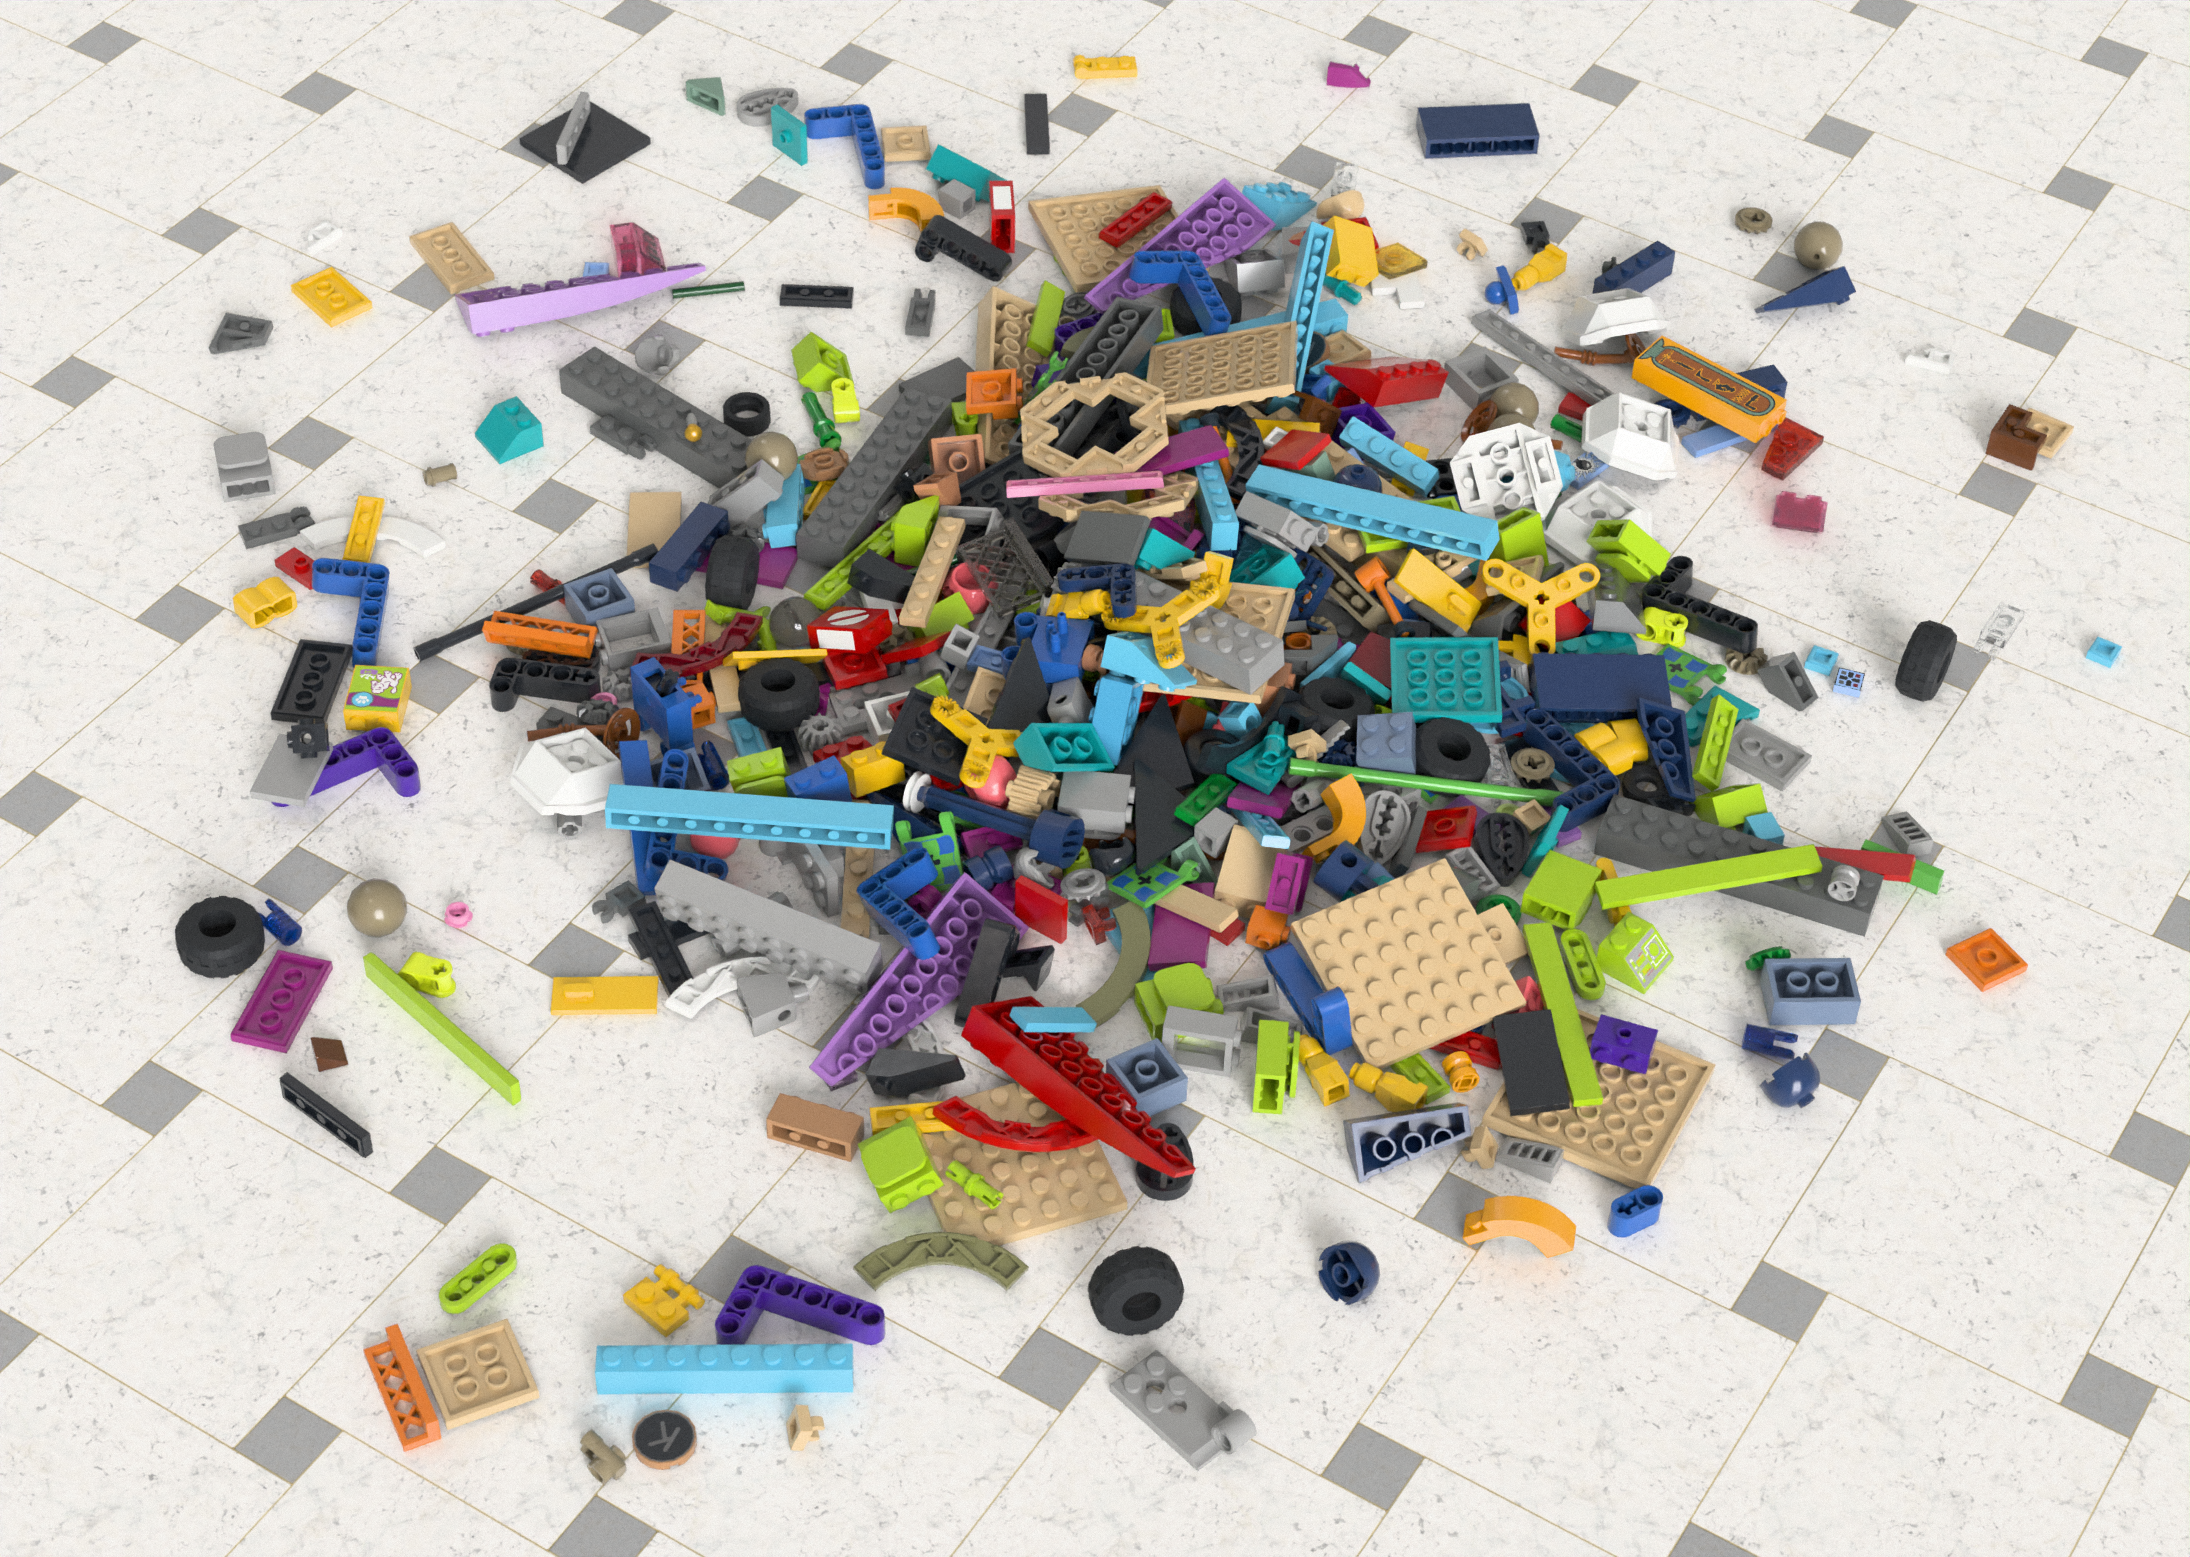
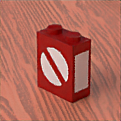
M1013 180L989 181L990 243L1006 253H1015Z
M834 606L807 625L810 648L827 649V652L866 654L893 634L889 609Z

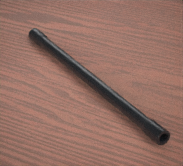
M652 543L632 552L626 557L500 612L519 615L528 614L564 598V584L610 568L617 575L633 567L650 562L657 554L658 549ZM493 614L444 636L433 638L413 647L417 659L421 662L441 653L447 648L482 634L484 622L491 621ZM499 620V623H504V624H505V623L509 622V621Z

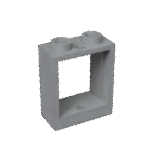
M1486 347L1445 361L1444 369L1449 372L1445 383L1472 410L1482 402L1490 400L1491 395L1500 386L1511 382L1519 383V379ZM1486 372L1496 382L1495 384L1480 389L1469 379Z
M941 505L935 526L939 516L965 519V524L988 526L981 550H956L955 554L959 562L958 564L975 562L984 566H993L995 557L999 554L1001 536L1006 530V520L998 509Z
M658 607L596 621L598 632L594 644L597 648H601L599 650L601 663L603 666L607 665L609 671L616 672L618 667L621 670L631 667L637 652L648 654L671 653L672 643ZM650 633L654 641L652 644L612 652L609 642Z
M1168 1006L1163 1025L1162 1044L1183 1070L1230 1077L1232 1067H1238L1241 1049L1236 1047H1240L1242 1030L1237 1029L1238 1017ZM1178 1035L1224 1042L1225 1051L1178 1043Z

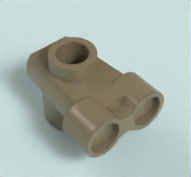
M594 1430L588 1431L580 1441L582 1447L580 1450L592 1460L587 1465V1468L600 1483L605 1484L611 1478L618 1480L626 1472V1464L624 1463L626 1456L617 1446L612 1445L609 1448Z

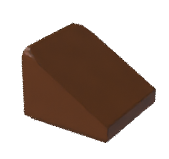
M320 1037L310 1038L319 1072L348 1065L341 1040Z

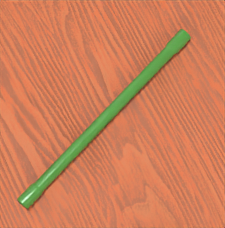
M1290 758L1288 774L1342 779L1352 773L1358 782L1527 803L1535 799L1540 806L1552 807L1554 798L1563 794L1561 791L1534 790L1318 763L1312 760Z

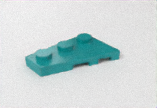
M1714 685L1685 714L1689 746L1693 748L1700 744L1711 699L1718 694L1739 709L1735 726L1742 719L1746 720L1749 718L1753 720L1758 718L1760 709Z
M1284 735L1285 746L1281 750L1278 764L1268 765L1263 761L1262 756L1265 748L1262 741L1229 762L1226 773L1269 795L1287 770L1290 758H1295L1297 755L1288 746V736Z

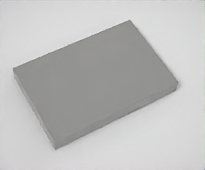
M1742 719L1734 727L1726 762L1783 792L1808 766L1812 755Z
M279 734L250 790L251 798L305 807L333 751L332 742H329L330 751L317 752L318 758L301 759L300 753L293 754V748H288L287 735ZM304 738V741L308 744L311 739Z

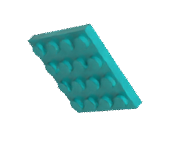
M1498 637L1390 638L1392 713L1413 712L1415 723H1425L1428 720L1440 719L1441 717L1462 720L1465 723H1502Z

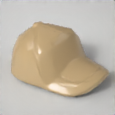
M1349 190L1325 199L1317 208V219H1327L1333 216L1343 219L1359 218L1364 211L1362 194L1357 190Z

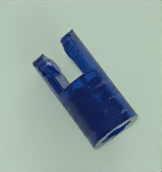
M708 740L701 745L703 754L699 753L697 755L711 790L718 791L729 784V774L714 744Z
M268 898L264 903L272 912L267 917L258 913L263 927L282 945L290 946L301 937V925L272 899Z
M1747 1023L1741 1049L1793 1060L1795 1056L1793 1050L1774 1046L1773 1043L1774 1040L1795 1043L1797 1042L1798 1035Z

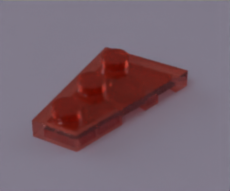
M1785 417L1775 431L1761 470L1783 481L1823 444L1824 436Z

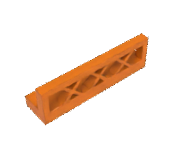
M673 610L671 653L678 655L688 653L689 649L705 643L706 610ZM685 619H700L692 627L685 623ZM692 635L698 640L690 645L685 642V639ZM703 672L694 675L697 677V680H686V685L681 686V688L703 683Z
M494 611L492 620L484 622L482 631L489 643L590 659L598 629L594 626ZM499 620L510 621L512 625L499 623ZM535 625L538 629L529 628L526 626ZM554 629H560V630L563 631V633H561V632H554V631H552V630H554ZM586 633L589 634V636H579L578 634Z
M394 1324L385 1328L388 1341L363 1349L401 1446L404 1452L441 1439L438 1418L398 1324ZM391 1351L393 1358L388 1366L375 1362L374 1357ZM390 1375L403 1380L398 1390L385 1386ZM400 1400L413 1404L408 1414L395 1411V1407ZM410 1424L422 1427L425 1432L410 1439H407L405 1435Z

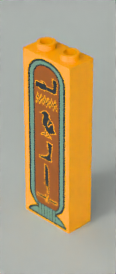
M1664 336L1658 338L1634 360L1632 379L1754 443H1757L1763 436H1768L1772 428L1776 424H1781L1785 419L1787 413L1785 411L1786 399Z

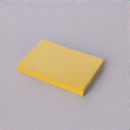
M329 267L291 285L292 293L330 327L372 309V302L333 267Z

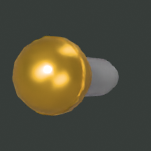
M689 413L686 418L687 428L685 429V437L691 442H696L702 437V430L697 425L696 416L693 413Z

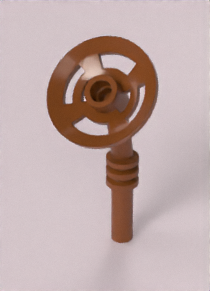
M1631 333L1625 335L1627 350L1624 351V354H1597L1596 351L1592 353L1591 350L1588 352L1585 349L1577 351L1556 346L1554 353L1562 358L1578 360L1581 364L1586 362V365H1589L1591 363L1592 366L1595 364H1621L1628 362L1631 364L1646 348L1637 334Z
M1492 400L1484 401L1470 413L1461 430V440L1464 443L1471 435L1487 432L1490 424L1496 417L1497 405ZM1472 425H1473V427H1474L1473 433L1470 434V430H1471ZM1551 439L1553 449L1561 451L1563 441Z
M625 707L616 711L607 725H575L571 723L569 726L567 723L563 727L562 724H559L556 728L527 731V739L530 742L586 728L594 736H604L603 745L620 760L619 752L615 753V750L619 749V741L639 740L640 719L635 710ZM627 720H630L631 724L630 735H628V728L625 723Z

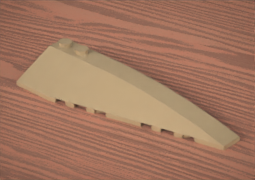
M992 286L978 304L975 372L1016 368L1018 378L1023 379L1024 392L1019 393V396L1023 397L1024 403L1028 394L1033 389L1031 382L1037 365L1049 363V357L1054 350V341L1052 350L1047 357L1027 347L1026 343L1036 305ZM992 413L978 414V434H982L984 460L986 463L993 465L1009 455L1008 443L1018 431L1021 421L1017 425L1014 423L1015 418L993 420Z

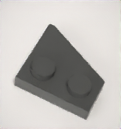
M225 313L209 346L210 353L220 354L264 346L274 328L273 323L270 320Z

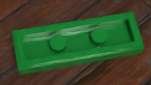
M1211 774L1176 808L1174 815L1195 828V825L1213 809L1219 808L1228 800V796L1238 784L1222 774Z

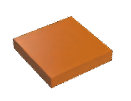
M1992 928L1947 948L1945 954L1981 992L2025 972L2028 964Z

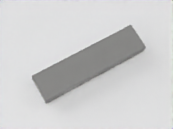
M580 92L556 144L558 164L566 165L591 112L588 92Z

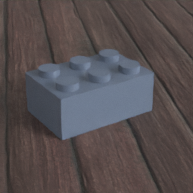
M1851 958L1765 959L1760 986L1769 1025H1835L1856 1023L1861 999Z

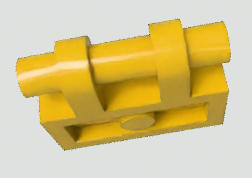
M659 1264L654 1269V1274L660 1279L659 1281L654 1283L648 1277H645L624 1293L623 1299L624 1303L663 1336L667 1337L689 1320V1312L685 1308L692 1305L695 1309L699 1310L703 1307L705 1300L698 1295L699 1291L691 1284L686 1285L679 1279L680 1275L676 1271L667 1269L662 1264ZM672 1289L679 1296L673 1299L667 1292Z

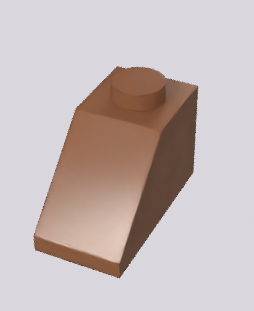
M957 472L932 474L913 485L914 491L921 500L933 495L939 496V510L941 505L956 506L962 502Z

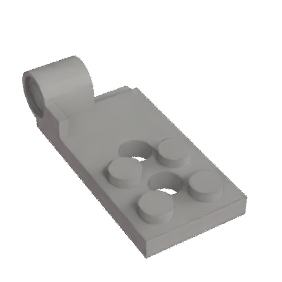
M935 650L924 657H920L917 663L905 665L906 674L830 693V704L836 718H839L844 735L868 729L865 708L858 709L864 706L866 701L908 692L911 690V687L916 688L915 684L938 673L941 674L945 684H947L951 672L946 661L940 658L941 652Z
M759 840L760 850L763 854L771 857L777 856L782 865L792 862L795 864L802 875L805 888L812 891L817 907L819 909L823 908L828 918L839 914L838 875L818 844Z
M1155 1350L1110 1384V1392L1197 1471L1201 1470L1222 1452L1227 1454L1234 1453L1257 1433L1255 1424L1244 1411L1240 1409L1234 1411L1224 1401L1218 1405L1158 1350ZM1151 1386H1158L1163 1389V1392L1152 1394L1147 1389ZM1181 1406L1186 1411L1181 1414H1174L1170 1412L1169 1408Z

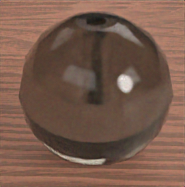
M797 596L785 598L773 608L769 617V630L773 639L780 647L787 650L810 648L807 625L822 614L817 606L808 599Z

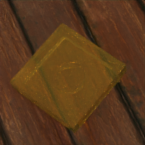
M1398 242L1375 249L1378 273L1389 280L1427 268L1428 260Z

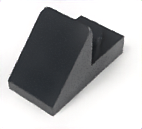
M1053 945L1017 950L1014 957H1008L1002 978L1024 976L1036 992L1050 973L1055 948Z

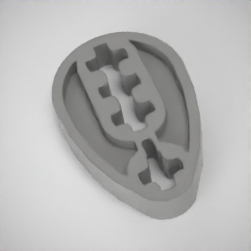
M771 88L748 93L737 102L738 118L741 122L750 126L762 127L771 125V107L778 104L789 113L793 112L799 104L798 92L793 88Z
M1384 790L1374 792L1364 799L1366 820L1362 834L1356 842V847L1371 859L1372 855L1369 852L1375 848V856L1378 859L1374 863L1379 862L1381 865L1393 857L1401 847L1411 823V815L1406 802L1399 795ZM1388 800V805L1392 808L1385 813V818L1389 821L1382 825L1381 829L1385 833L1380 836L1379 830L1376 827L1383 821V818L1379 815L1386 810V805L1383 802Z

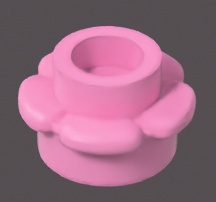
M454 902L446 908L444 920L448 926L462 928L472 920L473 914L469 911L467 904Z

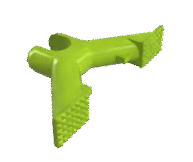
M707 599L704 610L720 626L726 622L731 623L737 612L763 616V624L758 632L759 640L757 645L761 648V651L777 650L775 633L784 627L785 621L783 617L775 620L766 619L771 612V607L763 606L755 611H748L714 604Z

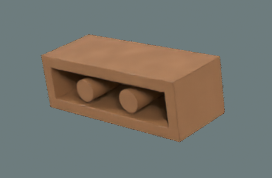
M780 1093L766 1118L767 1138L848 1162H852L859 1148L857 1144L862 1142L864 1138L863 1116L831 1108L825 1104L803 1100L797 1096Z

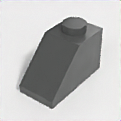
M1795 652L1774 656L1757 669L1768 692L1798 711H1803L1819 698Z

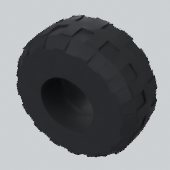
M1211 277L1231 315L1230 325L1239 323L1242 315V300L1239 292L1229 282ZM1178 286L1172 292L1170 299V314L1173 327L1184 336L1203 332Z
M726 534L716 540L711 550L706 572V600L709 599L718 605L748 610L757 586L760 561L759 548L751 538Z
M1931 620L1920 622L1917 625L1904 651L1895 679V686L1900 694L1921 702L1934 698L1946 676L1955 651L1957 635L1952 628Z
M771 658L770 660L760 661L758 664L751 666L739 681L738 699L741 713L749 723L761 730L773 732L792 731L798 728L803 720H808L809 715L815 716L820 703L818 679L812 670L799 661H793L789 658Z
M1323 677L1322 679H1314L1302 686L1298 692L1303 695L1299 701L1302 703L1301 705L1319 714L1317 721L1321 725L1318 733L1319 736L1339 720H1343L1349 725L1350 729L1346 730L1339 740L1345 738L1347 742L1353 741L1357 746L1358 715L1375 714L1374 703L1366 691L1355 683L1341 678Z
M1441 717L1440 719L1426 721L1416 731V775L1478 783L1483 781L1490 766V749L1482 734L1475 730L1474 726L1462 720ZM1443 754L1448 755L1449 757L1453 758L1454 760L1448 759V758L1445 757ZM1429 790V792L1441 795L1442 797L1451 798L1462 795Z
M209 897L199 903L196 902L182 914L175 928L176 947L182 963L190 971L207 978L222 979L243 973L245 969L250 968L257 961L264 950L265 935L260 915L251 904L235 897Z
M1134 1246L1129 1249L1116 1251L1115 1254L1106 1257L1096 1267L1088 1283V1296L1098 1322L1106 1327L1107 1330L1126 1336L1143 1335L1152 1330L1159 1329L1174 1317L1183 1301L1184 1285L1175 1262L1172 1261L1168 1254L1152 1247Z

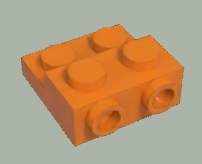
M1016 368L967 372V415L992 413L993 420L1018 418V413L1023 408V397L1019 396V393L1024 392L1023 379L1018 378Z

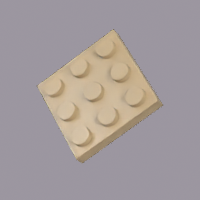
M508 1319L416 1350L418 1360L447 1430L539 1398L538 1388Z

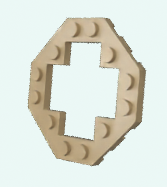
M1126 372L1117 373L1113 378L1101 380L1100 376L1081 378L1080 383L1067 384L1065 381L1054 382L1020 409L1024 463L1053 478L1135 472L1169 444L1163 390ZM1111 394L1140 408L1129 418L1131 426L1142 432L1116 454L1094 446L1077 460L1047 445L1059 436L1056 426L1046 421L1074 399L1094 407Z
M1181 471L1163 475L1164 488H1155V498L1127 505L1111 499L1088 505L1078 501V499L1083 498V493L1040 496L1038 498L1039 509L1048 512L1050 516L1060 517L1065 522L1078 521L1081 511L1143 515L1152 521L1154 517H1171L1174 515V512L1184 510L1199 488L1198 478Z

